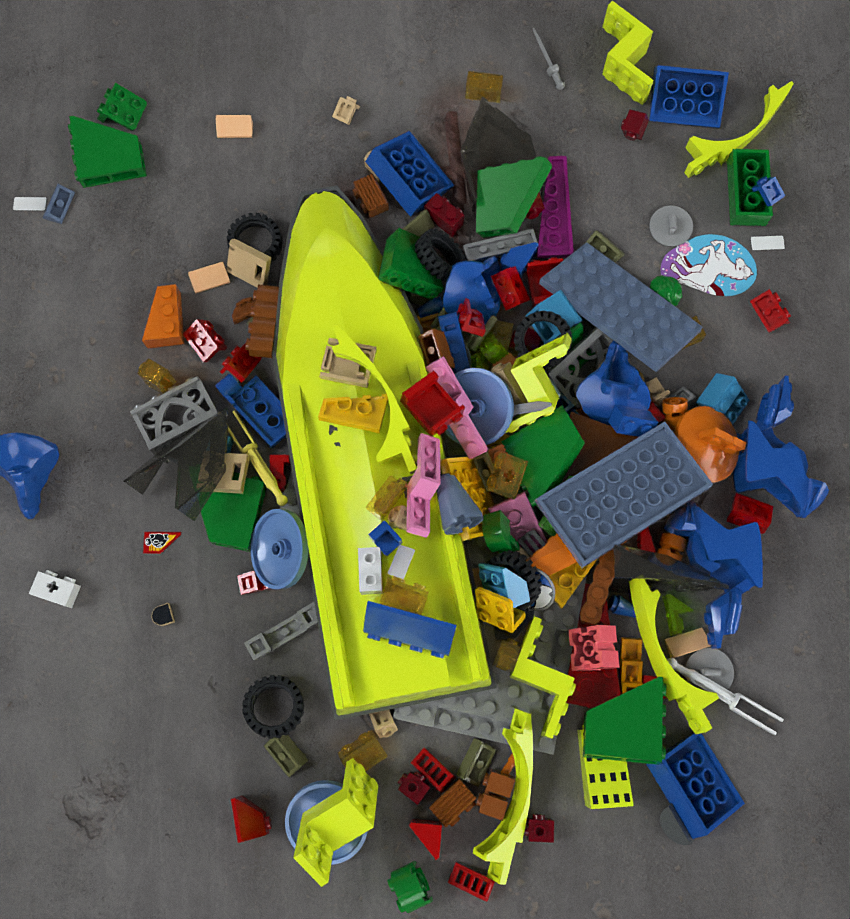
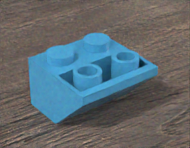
M562 290L536 305L525 316L527 317L538 311H551L565 319L570 328L577 326L582 321ZM539 321L532 324V327L544 344L561 336L559 329L551 322Z
M716 373L696 403L699 407L709 406L717 412L723 413L733 425L747 406L749 398L735 377Z
M485 563L478 564L479 577L484 589L511 599L513 608L530 601L527 582L504 567Z

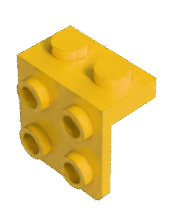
M482 587L475 589L477 615L481 621L513 633L525 619V612L513 608L511 599Z

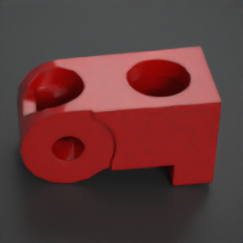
M270 455V471L277 480L280 491L284 492L288 484L286 466H291L290 455Z

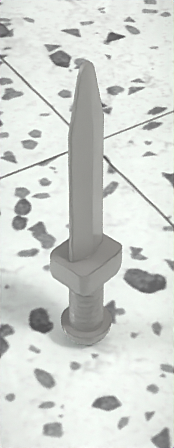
M533 28L538 45L549 66L546 72L550 77H553L556 84L555 88L562 90L565 87V82H562L558 73L559 66L558 64H552L539 35Z
M536 401L514 405L513 417L517 416V414L544 410L552 406V403Z

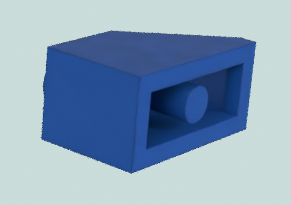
M534 242L511 248L507 254H503L500 260L501 271L516 266L520 278H522L526 271L527 263H530L534 258L539 244Z

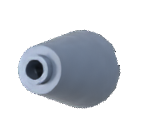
M449 473L441 475V484L437 489L442 529L445 534H459L463 532L462 528L468 526L471 529L481 523L484 519L482 512L455 475H450Z

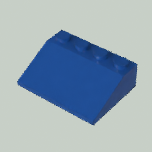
M657 65L654 68L649 121L720 128L729 72Z
M410 131L373 148L365 161L410 217L424 210L425 204L436 193L442 196L454 187V184Z
M367 602L363 630L364 633L368 634L367 638L376 641L384 638L389 640L388 644L397 647L406 644L410 646L409 650L422 653L424 649L431 651V656L441 659L444 658V655L449 656L456 630L455 624L375 602Z
M692 733L668 748L665 760L662 759L659 765L646 764L667 800L674 806L692 839L708 835L745 804L702 733L696 735Z

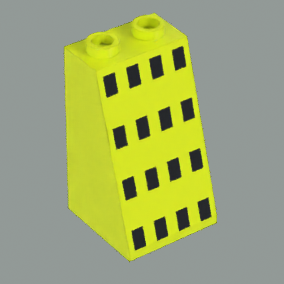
M582 725L583 729L577 730L585 806L590 809L634 806L627 762L583 757L584 725Z

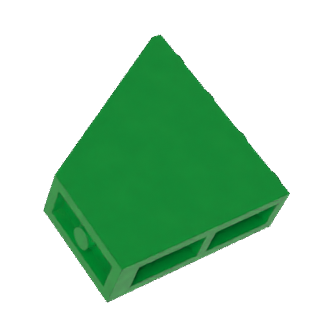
M69 116L70 124H68V129L72 135L70 144L72 150H74L72 160L77 171H74L76 181L80 182L83 188L147 176L143 148L137 135L76 116Z
M538 156L532 160H519L517 163H504L501 166H489L478 170L476 233L483 238L517 233L551 171L552 164L545 157Z
M398 228L386 240L378 278L382 282L433 300L444 290L441 279H437L436 275H431V271H427L425 264L422 265L421 259H418V253L415 252V244L420 237Z
M563 405L555 409L551 415L543 416L501 441L504 449H506V456H509L508 459H511L513 463L511 465L513 467L512 470L515 471V475L519 474L521 480H519L521 487L524 491L528 490L530 494L527 498L533 507H538L535 503L536 498L560 485L585 444Z
M196 465V467L189 466L188 471L209 541L213 545L251 552L253 531L259 521L267 489L262 479L256 476H252L251 479L246 478L243 494L198 491L196 489L197 484H203L198 483L201 465ZM234 472L232 480L238 481L240 473Z
M657 677L586 711L584 715L583 757L659 765L662 759L665 760L666 748L662 746V738L666 736V726L662 724L663 717L666 716V704H663V696H666V684H663V677Z

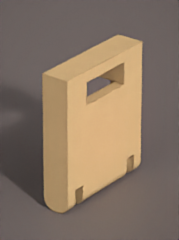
M231 239L226 271L257 288L258 284L267 285L272 257L237 239ZM259 265L262 267V272L256 276L257 266Z
M328 339L329 345L335 346L339 344L337 339ZM356 343L370 361L374 363L376 347ZM326 346L321 370L325 372H320L319 377L325 380L368 388L371 372L367 369L366 373L359 372V364L347 359L337 358L332 347Z
M204 452L203 458L205 459H202L198 476V483L203 484H197L196 489L207 492L243 494L250 460L248 454ZM235 464L238 468H241L238 481L232 480Z

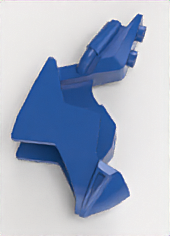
M784 376L779 384L772 385L769 388V393L763 395L756 417L757 423L748 420V428L742 434L737 433V437L746 442L745 450L739 451L738 462L733 471L734 488L737 493L763 488L792 511L796 517L806 518L824 502L829 489L825 482L812 478L809 479L806 476L808 463L804 451L792 442L783 443L774 435L772 428L783 423L792 414L794 409V402L791 400L790 395L792 384L789 382V376Z
M690 500L671 514L664 529L671 534L686 536L689 539L686 552L690 565L704 575L709 574L723 586L724 592L706 605V613H704V621L709 628V633H707L708 644L711 645L712 649L721 648L723 635L736 634V631H738L742 611V594L750 591L749 589L753 586L758 588L763 586L761 534L757 522L730 530L726 529L698 507L694 500Z

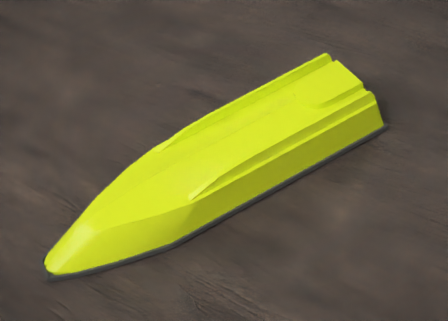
M337 185L300 193L288 230L280 275L273 347V360L299 515L306 530L309 548L307 562L334 720L497 688L483 621L478 619L476 586L466 540L462 541L459 534L446 535L442 529L437 490L430 500V533L427 538L408 533L399 528H392L402 539L401 545L415 549L404 579L388 574L398 547L388 556H385L381 551L383 594L361 595L359 591L358 548L377 547L368 534L384 520L389 524L388 516L394 507L400 505L407 507L402 477L413 476V474H410L403 456L381 465L376 459V455L382 448L389 430V400L380 433L319 421L318 416L323 399L363 398L364 395L376 397L386 394L384 387L372 373L368 388L325 380L319 377L320 372H325L321 370L326 346L333 347L328 344V339H337L332 325L337 324L355 343L376 347L373 364L394 394L410 427V430L403 433V435L408 434L412 446L409 447L411 454L416 453V455L419 435L421 433L429 434L404 407L400 399L404 391L429 373L426 369L428 364H426V357H424L425 353H422L423 349H421V342H419L420 339L418 338L419 335L423 334V328L405 291L379 280L378 276L384 251L363 216ZM360 365L359 372L366 373V368ZM333 425L337 427L338 431L333 430V433L329 435V426ZM444 433L434 435L433 437L440 439V460L449 458ZM371 601L455 624L456 630L449 656L444 655V658L441 659L431 656V651L424 649L422 653L409 650L410 646L406 644L397 647L388 644L389 640L380 638V641L367 638L368 634L363 632L367 602Z

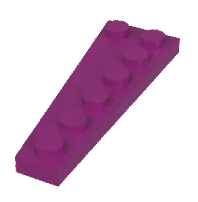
M549 156L548 161L552 164V169L545 180L543 198L545 209L541 215L537 259L567 258L574 253L567 157Z

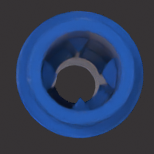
M439 296L429 300L417 308L420 317L423 318L436 313L439 314L444 305Z
M613 595L610 598L608 610L612 614L636 617L633 603L620 595Z

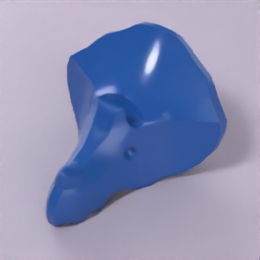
M496 256L489 257L483 263L478 261H462L452 266L443 296V305L448 314L457 312L460 303H464L465 298L470 300L471 309L478 310L483 314L484 324L487 323L491 316L497 315L500 309V296L491 276L500 271Z
M615 341L610 343L606 359L601 366L587 376L576 389V397L583 411L591 419L609 426L611 425L608 421L615 405L647 411L650 407L651 398L646 383L639 375L638 370L628 362L626 349Z
M25 433L0 435V476L10 483L15 491L21 513L30 520L39 512L41 490L58 461L59 449L56 444L39 436Z

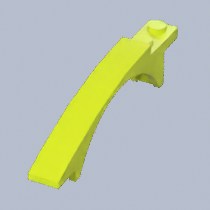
M791 81L780 89H777L774 85L769 87V93L764 96L765 108L763 119L755 129L746 135L726 141H711L696 136L689 138L685 148L695 160L688 164L684 172L687 177L700 174L706 166H712L717 161L722 165L727 161L732 149H743L765 128L780 108L794 83Z
M333 324L332 327L339 342L338 345L332 347L336 357L353 361L369 370L380 381L389 400L390 425L386 440L376 455L378 463L381 465L403 456L410 474L415 473L417 469V455L410 452L409 447L412 446L408 434L403 435V433L410 430V427L394 394L370 359L337 324Z
M640 575L630 580L629 586L639 632L652 668L657 677H663V684H666L668 701L676 699L679 709L685 715L689 727L694 731L695 735L708 732L712 729V726L702 709L719 699L717 693L701 690L680 677L668 663L659 645L655 627L656 607L661 594L658 589L651 592L645 579Z
M516 708L514 709L510 729L503 728L502 735L511 747L515 761L516 778L512 800L503 821L500 822L488 838L473 849L474 855L484 861H490L487 877L503 885H506L516 842H523L530 806L533 774L531 714Z

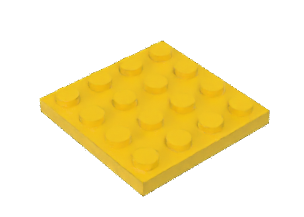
M457 457L440 460L441 474L449 473L450 475H455L480 509L482 515L489 514L488 507L494 505L491 492H486L473 459ZM482 522L471 529L468 526L462 528L463 532L459 533L462 541L483 536Z

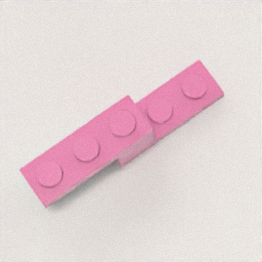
M444 356L426 366L428 373L434 370L439 376L437 382L458 406L462 404L465 406L463 418L456 424L452 422L449 426L468 458L472 459L487 452L488 447L468 415L474 407Z
M423 433L418 437L417 469L407 484L406 532L427 538L430 533V500L441 484L440 439Z

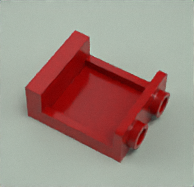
M553 257L546 261L533 260L527 263L526 275L533 308L553 295L539 284L540 278L564 260L563 258Z
M434 370L404 391L400 399L404 407L432 437L436 434L441 435L452 422L454 424L459 422L463 418L465 406L463 404L458 406L437 382L439 376Z

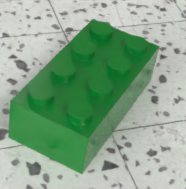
M732 149L727 159L730 225L766 226L773 216L772 206H767L760 192H753L752 188L757 185L756 182L765 176L767 178L771 177L769 150Z

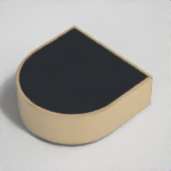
M170 603L160 605L153 610L152 620L155 624L166 626L175 622Z

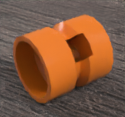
M669 397L662 401L663 413H665L663 415L665 417L663 422H666L671 430H675L681 416L688 411V400L686 398Z
M662 533L659 542L661 548L657 549L654 560L666 566L679 568L683 557L680 553L684 552L687 540L675 534Z

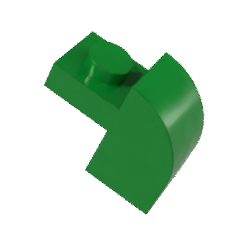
M501 510L483 515V536L491 552L498 551L501 553L508 550H513V552L520 550L519 543L510 534V520Z

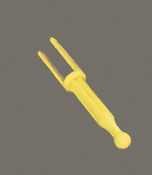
M234 410L233 414L252 442L244 448L241 447L225 420L221 418L222 424L241 454H248L250 462L260 478L277 498V504L280 506L286 505L288 498L280 491L277 480L257 451V443L237 412Z

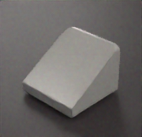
M684 386L669 396L686 398L688 400V410L697 406L696 396Z

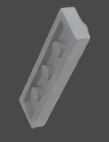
M532 228L514 234L463 245V251L467 261L480 262L492 256L501 257L504 253L507 254L511 248L538 242Z

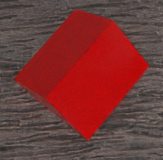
M412 819L409 822L410 828L435 860H437L440 856L442 823L440 821Z

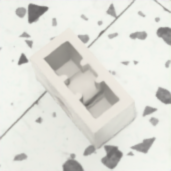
M380 547L358 548L359 591L361 595L383 594Z
M48 570L45 573L38 571L29 594L72 608L81 587L75 584L76 580L64 576V579L57 578V573ZM54 586H58V590H54Z

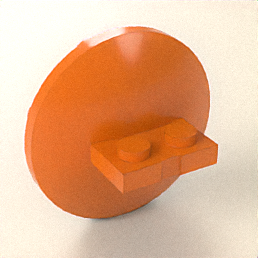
M700 406L685 412L677 422L674 432L712 483L726 479L734 471L738 462L739 451L745 450L746 442L737 437L730 420L723 413L717 412L709 406Z

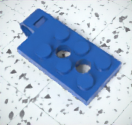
M457 312L438 316L441 331H444L451 355L454 358L455 368L452 369L453 373L455 374L470 368Z
M229 373L215 385L217 390L271 448L286 437L281 402L257 376L241 387ZM260 404L266 406V410L262 413L256 412V407ZM273 417L277 418V419H278V424H277V425H275V426H270V425H268V421H269L271 418H273Z

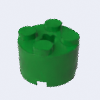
M415 860L392 871L391 878L387 880L390 890L392 892L395 891L398 900L396 902L401 913L405 911L411 913L433 901L432 896L428 897L427 891L430 890L428 881L421 867L416 869L415 865L417 862Z

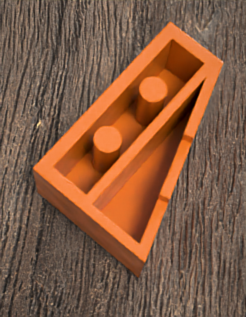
M176 284L157 286L142 342L147 348L185 344L181 292Z

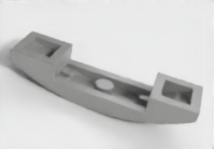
M314 602L266 632L260 633L246 641L244 644L252 659L255 661L318 624Z

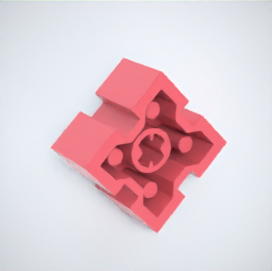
M595 625L569 630L570 646H574V654H571L572 671L620 668L618 651H615V646L613 645V643L617 642L616 626Z

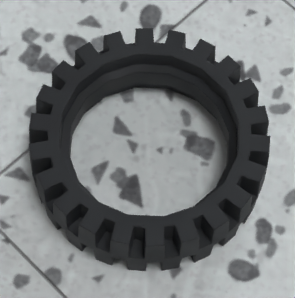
M248 213V217L244 214L241 216V220L239 218L235 220L236 224L232 223L230 225L231 229H228L227 232L228 248L230 240L238 239L245 229L260 226L266 228L272 235L271 246L263 253L272 257L271 260L273 261L277 259L276 255L279 256L280 249H282V237L273 219H268L267 215L264 214L261 216L260 213H256L255 216L253 213Z
M430 228L416 241L415 252L418 253L417 257L421 259V264H425V269L427 271L430 270L431 275H436L437 279H442L444 282L450 276L453 265L458 262L467 261L465 260L466 256L462 254L463 250L458 248L460 245L454 243V239L452 237L449 238V235L447 233L444 234L442 230L438 231L436 228ZM432 246L439 249L445 255L450 265L437 255Z
M538 311L525 317L515 331L514 343L518 356L520 357L529 352L525 345V334L532 324L539 321L551 322L559 329L561 336L569 333L572 339L570 326L566 323L567 321L551 311ZM572 341L565 356L556 359V357L550 359L549 363L543 366V368L548 369L561 363L568 355Z
M513 550L503 551L492 557L485 564L494 566L501 564L509 565L527 582L530 601L515 607L523 611L539 598L538 595L541 593L539 588L542 586V582L538 580L541 577L540 574H535L538 570L537 567H531L533 562L531 560L526 561L527 556L524 554L520 556V552H513Z
M270 675L268 678L264 676L261 681L256 680L254 682L255 685H251L248 688L249 691L245 693V700L242 703L243 715L248 726L256 734L264 738H282V735H288L291 730L294 731L297 724H300L301 717L304 714V700L299 688L290 679L280 675L278 677ZM277 687L290 693L293 699V709L285 722L276 726H267L257 720L254 714V705L256 699L263 691Z

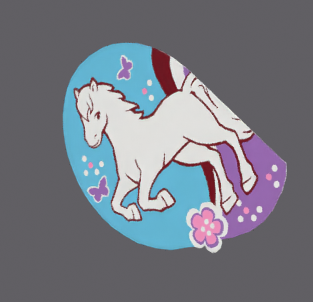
M707 234L694 237L669 251L661 263V276L673 277L681 284L712 295L733 296L751 287L757 276V268L752 255L740 243L722 235Z

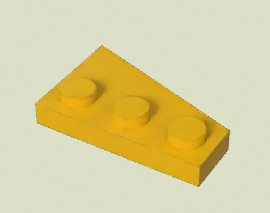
M382 394V396L376 397L364 395L363 398L323 399L318 418L319 421L380 433L388 397L387 394Z
M597 559L583 568L576 562L549 576L555 587L554 601L560 609L564 607Z

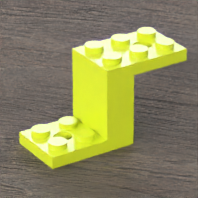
M612 0L608 4L602 28L607 33L616 37L619 42L608 52L602 75L608 81L618 86L621 91L631 96L635 102L643 105L647 101L654 80L634 65L647 53L653 31Z
M569 333L516 358L511 372L527 401L551 402L552 406L537 412L517 414V416L512 418V422L505 433H513L523 424L530 425L538 417H547L554 413L559 395L543 366L548 364L550 359L554 357L559 359L567 354L572 341Z
M534 616L530 620L509 677L554 695L540 734L546 738L553 739V736H557L560 731V717L562 715L565 716L569 704L566 701L568 696L573 695L576 684L573 683L574 677L527 659L532 657L536 645L533 644L534 639L540 637L543 625L540 624L542 619Z
M354 758L346 762L342 789L302 813L293 858L321 887L329 882L333 852L374 828L378 783L365 772L364 767L358 764Z

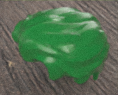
M662 275L657 276L651 281L650 289L672 305H678L682 298V288L678 280Z

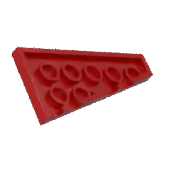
M585 583L581 609L585 602H587V591L591 584ZM607 600L602 607V615L598 625H610ZM580 609L577 628H587L589 626L580 621ZM570 660L568 675L575 678L573 683L576 684L573 695L568 696L566 703L594 708L621 695L617 668L572 671Z

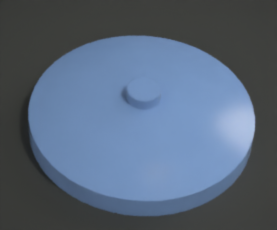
M468 368L455 373L457 380L474 407L468 414L485 444H492L505 434L512 422L514 401L508 385L500 376L486 369ZM448 425V429L445 431V433L453 441L459 443L452 429Z
M273 509L266 512L254 528L251 539L252 565L259 580L268 588H290L299 581L307 565L309 548L306 530L300 518L292 511Z
M330 780L316 781L304 786L294 795L285 815L286 834L294 849L296 847L302 813L341 790L343 787L342 783ZM368 831L335 850L331 865L342 863L353 857L363 846Z

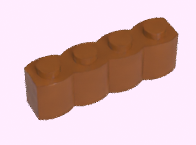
M258 284L257 290L253 292V301L256 302L255 306H251L253 322H249L248 333H251L250 339L247 338L246 350H249V356L273 357L279 287Z
M615 547L599 557V564L593 573V583L587 591V602H585L581 609V623L588 626L598 625L602 615V607L607 600L608 588L613 582L614 570L620 560V548Z

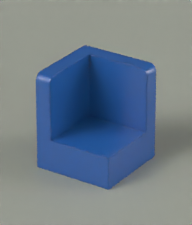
M385 520L368 534L369 538L377 547H380L385 556H388L402 544V539Z

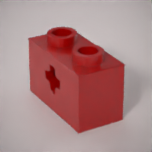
M516 266L491 276L505 310L512 309L530 300Z

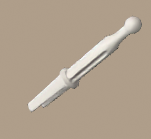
M674 658L667 659L671 667L681 673L689 682L705 691L717 693L719 699L729 705L730 710L772 735L777 734L776 731L735 708L741 698L780 722H783V718L741 693L734 694L697 671L685 668L678 664Z

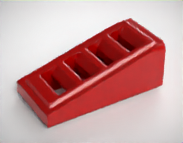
M648 527L637 534L638 562L652 559L656 556Z
M425 747L411 761V764L441 793L456 778ZM426 756H428L429 759L421 767L419 764ZM432 762H434L435 765L428 772H426L425 770L429 767V765ZM440 768L441 771L433 779L431 776ZM446 774L447 777L439 784L438 781Z
M455 862L448 883L487 902L495 881L484 874ZM459 870H462L463 874L460 881H455ZM469 873L471 874V877L466 886L464 885V881L466 879L467 874ZM475 877L479 878L476 888L472 889ZM483 881L487 882V884L484 889V892L481 893L479 891L481 889Z

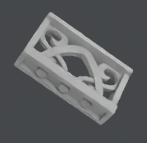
M597 327L580 340L561 363L546 371L547 376L555 382L560 394L563 393L572 402L574 409H580L582 406L578 398L570 395V386L572 383L575 384L573 391L576 393L577 387L585 379L577 377L580 369L577 357L580 356L586 360L596 358L597 370L606 359L604 354L608 350V348L602 349L598 338L600 337L607 347L614 341ZM590 348L591 353L595 352V355L588 356L586 350ZM569 365L575 367L573 375H570L572 371L568 369ZM556 376L568 381L565 388L557 380Z
M198 376L185 380V383L169 388L168 392L162 395H155L150 401L145 404H138L130 411L146 445L154 455L161 451L164 444L170 447L172 446V440L179 442L221 419ZM197 389L200 391V398L194 403L195 393L191 397L188 396V393ZM204 399L211 409L207 412L199 406ZM170 405H180L188 408L183 415L182 425L178 426L172 421H164L165 414ZM192 411H195L191 414L194 415L195 418L192 420H188L189 414ZM152 412L153 416L148 419L155 421V424L147 425L143 422V416ZM163 426H172V430L166 432L167 427L163 428ZM146 429H155L156 439L151 440Z

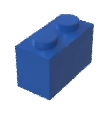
M619 405L614 406L608 421L616 433L637 437L652 430L658 424V421L650 411Z

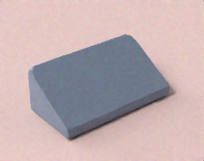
M57 184L43 218L62 224L75 192Z

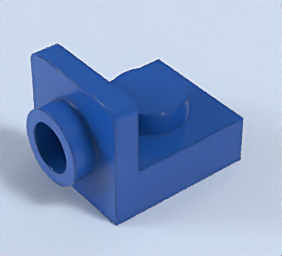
M765 176L756 182L757 185L752 188L753 192H760L767 206H772L785 196L776 177L767 178Z

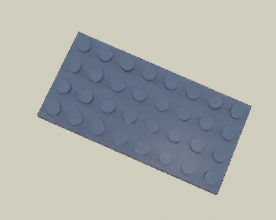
M587 242L540 278L539 284L552 294L562 290L578 314L655 372L662 368L698 335L703 328Z
M663 422L536 498L535 503L580 567L583 568L713 486V483L667 423Z

